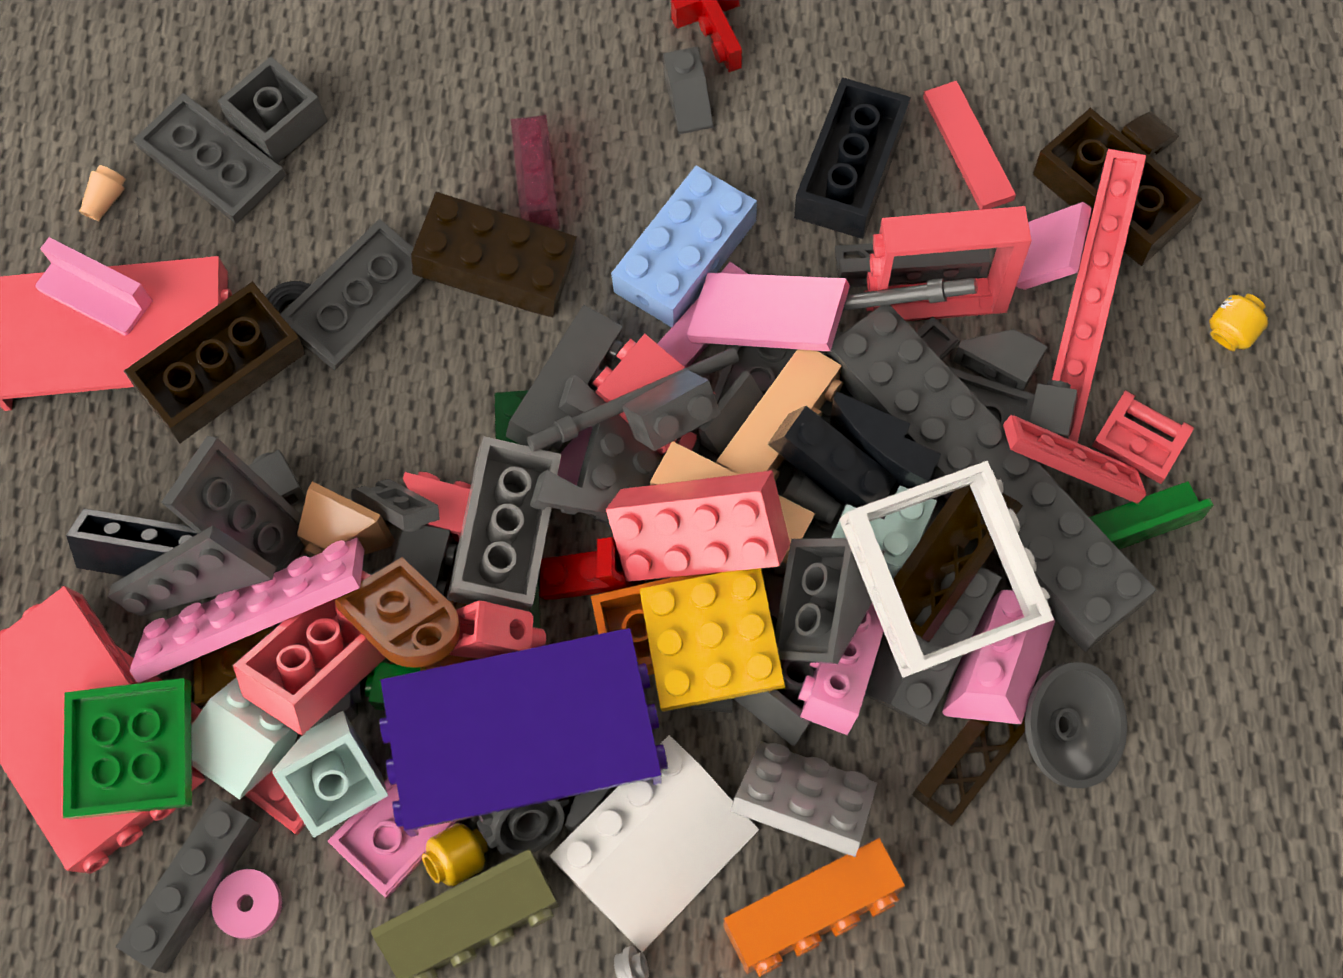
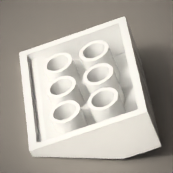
M670 735L661 743L664 745L668 770L661 771L662 783L653 785V780L649 779L618 786L550 855L553 862L642 953L759 831L749 818L731 812L733 800Z

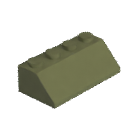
M527 849L370 931L396 978H438L436 970L449 963H452L453 968H457L472 961L477 957L475 950L488 943H491L492 948L507 943L516 937L513 930L529 922L531 928L552 919L554 917L552 910L559 907V904L539 861L532 851Z

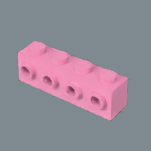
M873 603L870 605L838 664L809 663V666L816 669L813 677L806 676L798 699L805 701L801 718L848 735L859 715L884 632Z

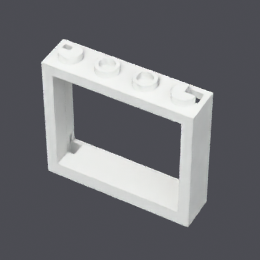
M988 461L850 510L839 519L902 678L1054 620L1047 599L1051 597L1046 589L1041 588L1034 573L1036 571L1035 559L1030 550L1023 547L1018 535L1020 531L1018 518L1012 509L1007 508L1002 496V480L996 479ZM970 485L1024 618L923 656L870 521Z

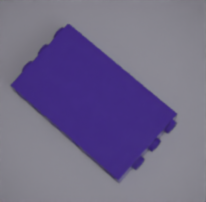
M630 628L380 679L386 717L380 718V729L383 742H390L393 757L386 759V768L389 782L391 785L397 784L399 800L392 803L396 826H403L404 831L410 837L418 836V829L649 779L653 780V785L661 784V771L668 770L664 745L655 746L652 732L653 729L659 728L655 704L647 705L643 689L651 688L646 663L638 664Z

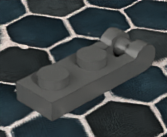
M391 479L378 481L375 487L361 486L352 489L351 498L353 502L380 514L384 520L389 521L403 531H418L423 529L425 524L440 520L437 504Z

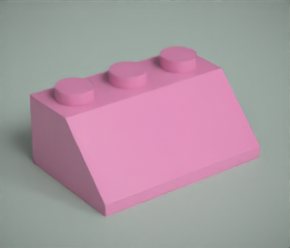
M1001 590L989 601L972 637L1024 618L1013 590ZM1055 620L963 654L942 710L944 716L1022 724L1028 700L1034 688Z

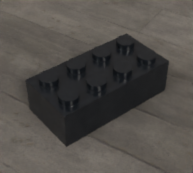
M841 78L796 194L795 219L857 238H864L906 125L911 97L847 78Z

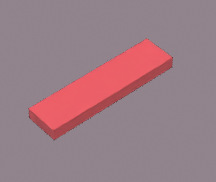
M957 80L924 91L923 99L979 209H991L1014 201L1016 194Z
M1010 415L1004 422L1003 427L1010 450L1136 504H1139L1146 496L1145 488L1136 468L1017 416Z

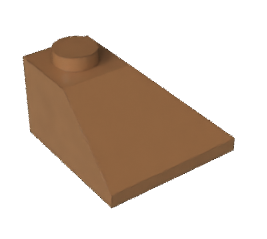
M312 482L308 487L297 536L305 546L304 552L307 555L313 557L324 552L334 542H347L354 538H358L365 550L364 555L392 546L395 539L380 514L317 483Z

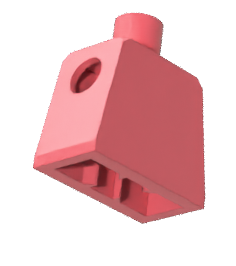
M479 600L456 609L459 618L460 637L456 647L449 655L482 659L545 646L546 633L544 629L533 627V615L529 611Z

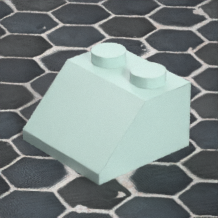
M236 677L209 699L191 725L192 766L235 797L241 799L276 767L295 744L298 733L244 698Z
M344 711L310 728L272 770L277 782L313 838L388 796L380 770Z

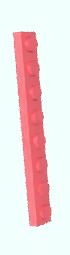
M1112 149L1107 151L1052 380L1066 382L1071 385L1070 389L1077 390V402L1069 437L1070 440L1078 443L1146 161V155Z

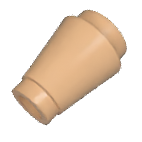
M99 165L96 172L91 171L79 212L89 218L100 221L102 216L125 190L123 184L126 179L119 173Z

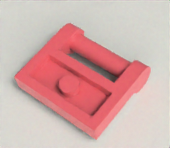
M1125 390L1092 447L1122 463L1136 468L1139 473L1162 484L1195 427L1185 422L1181 425L1138 402L1134 399V394ZM1125 413L1174 438L1171 442L1124 416Z

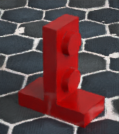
M671 0V17L677 29L699 21L703 35L705 37L710 35L714 42L712 43V50L718 63L724 62L729 73L742 68V48L723 13L739 7L740 0Z
M613 537L597 539V551L541 559L539 596L545 600L607 593L645 584V580L626 582Z

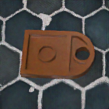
M403 557L361 581L359 589L335 599L336 608L385 658L397 665L423 667L434 664L448 656L459 641L460 625L455 607ZM427 637H437L440 639L439 642L431 646L420 644Z

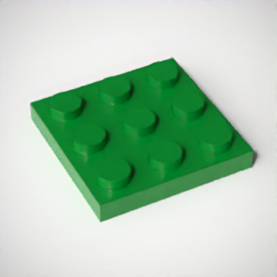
M180 678L64 692V819L74 820L192 806L190 680Z

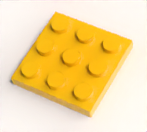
M761 568L727 571L639 589L662 712L785 688Z

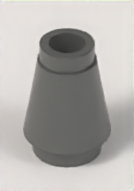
M795 473L782 497L815 513L813 518L825 521L828 524L832 522L841 506V503L837 502L807 475L803 478Z

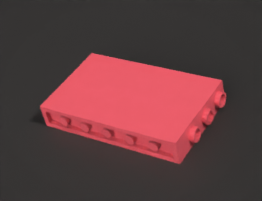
M219 256L107 266L140 283L152 299V303L128 335H123L40 292L35 285L44 272L0 276V407L4 411L12 410L13 398L134 387L124 373L125 369L232 296L231 290L228 289V271Z
M63 586L41 604H36L27 609L23 617L11 627L0 631V764L67 871L90 874L105 866L109 861L108 856L119 847H126L137 841L143 835L142 830L154 820L159 821L166 818L176 808L74 820L63 818L64 692L139 684L129 671L130 665L84 596ZM192 766L193 791L206 779L200 771Z

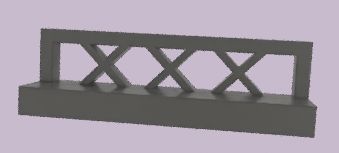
M873 243L835 246L838 278H846L850 288L867 286V272H871L870 254L874 253ZM989 249L894 256L889 285L924 283L927 280L944 278L945 281L986 278L991 263ZM857 254H858V255H860V256L862 257V258L844 259V255H857Z

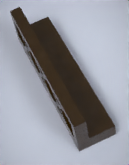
M970 485L957 489L952 493L893 579L914 633L928 643L995 547ZM1002 493L1007 508L1012 509L1017 515L1023 505ZM978 538V546L974 552L965 556L964 549L969 541ZM955 572V579L950 587L941 590V582L945 576ZM931 606V614L921 628L914 622L923 608Z
M1026 714L1022 724L1015 731L1013 723H1007L1008 741L1004 745L987 746L985 728L989 723H994L995 721L970 719L917 786L912 796L952 827L1024 734ZM980 735L981 747L970 748ZM999 751L990 763L988 752ZM982 753L985 766L984 772L980 776L963 778L960 763L962 757L965 754ZM955 768L957 778L946 779ZM975 782L965 795L964 783ZM958 784L960 803L952 813L948 812L931 798L940 786Z

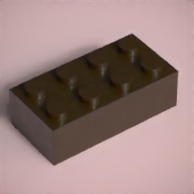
M1089 108L1040 151L1033 175L1069 206L1081 202L1092 208L1090 223L1108 149L1146 155L1124 252L1142 267L1191 222L1202 199L1092 108Z
M435 192L411 254L412 274L553 318L575 256L577 236Z
M252 281L125 369L124 373L180 444L305 355L299 336Z

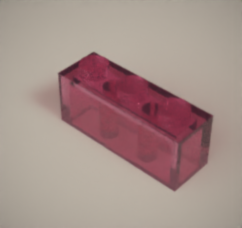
M547 116L511 119L521 219L552 229H561Z

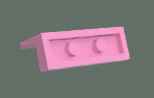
M50 237L40 248L51 264L36 283V288L43 294L123 335H128L152 303V299L140 283Z

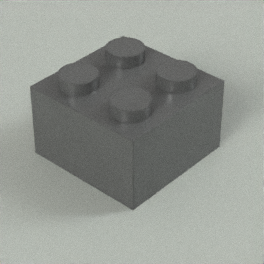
M271 56L218 100L229 125L277 164L327 122L318 96Z

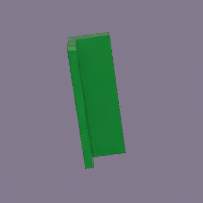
M1189 481L1148 495L1139 504L1129 502L1089 518L1120 550L1202 520L1214 505L1210 498L1198 501Z

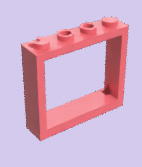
M1018 206L882 218L879 234L873 235L874 253L870 254L871 272H867V290H864V292L927 284L889 286L894 256L997 248L988 278L976 279L978 287L976 294L947 297L945 302L930 303L929 300L891 304V306L905 321L928 320L932 317L939 319L1007 313L1032 241L1026 207ZM880 306L868 307L866 310L873 312Z

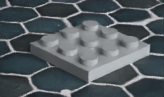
M760 741L736 793L731 812L856 857L877 782L869 780L862 773L856 771L846 772L829 766L826 761L820 758H807L790 752L787 747L781 744H768Z

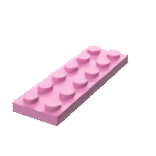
M358 538L347 542H334L320 554L310 558L308 556L297 558L287 568L274 573L273 580L219 594L215 599L204 604L193 603L184 608L180 614L167 620L159 618L152 621L143 630L129 671L137 683H140L359 589L365 551Z

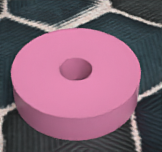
M243 869L228 875L218 885L212 899V914L218 927L226 934L239 939H252L266 933L277 921L282 907L281 892L276 882L263 872L253 869ZM251 896L253 898V907L249 911L243 912L240 907L241 901L245 897Z

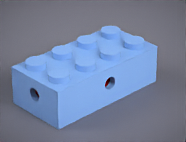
M696 165L612 271L614 293L672 328L700 296L707 273H717L756 222L757 200Z

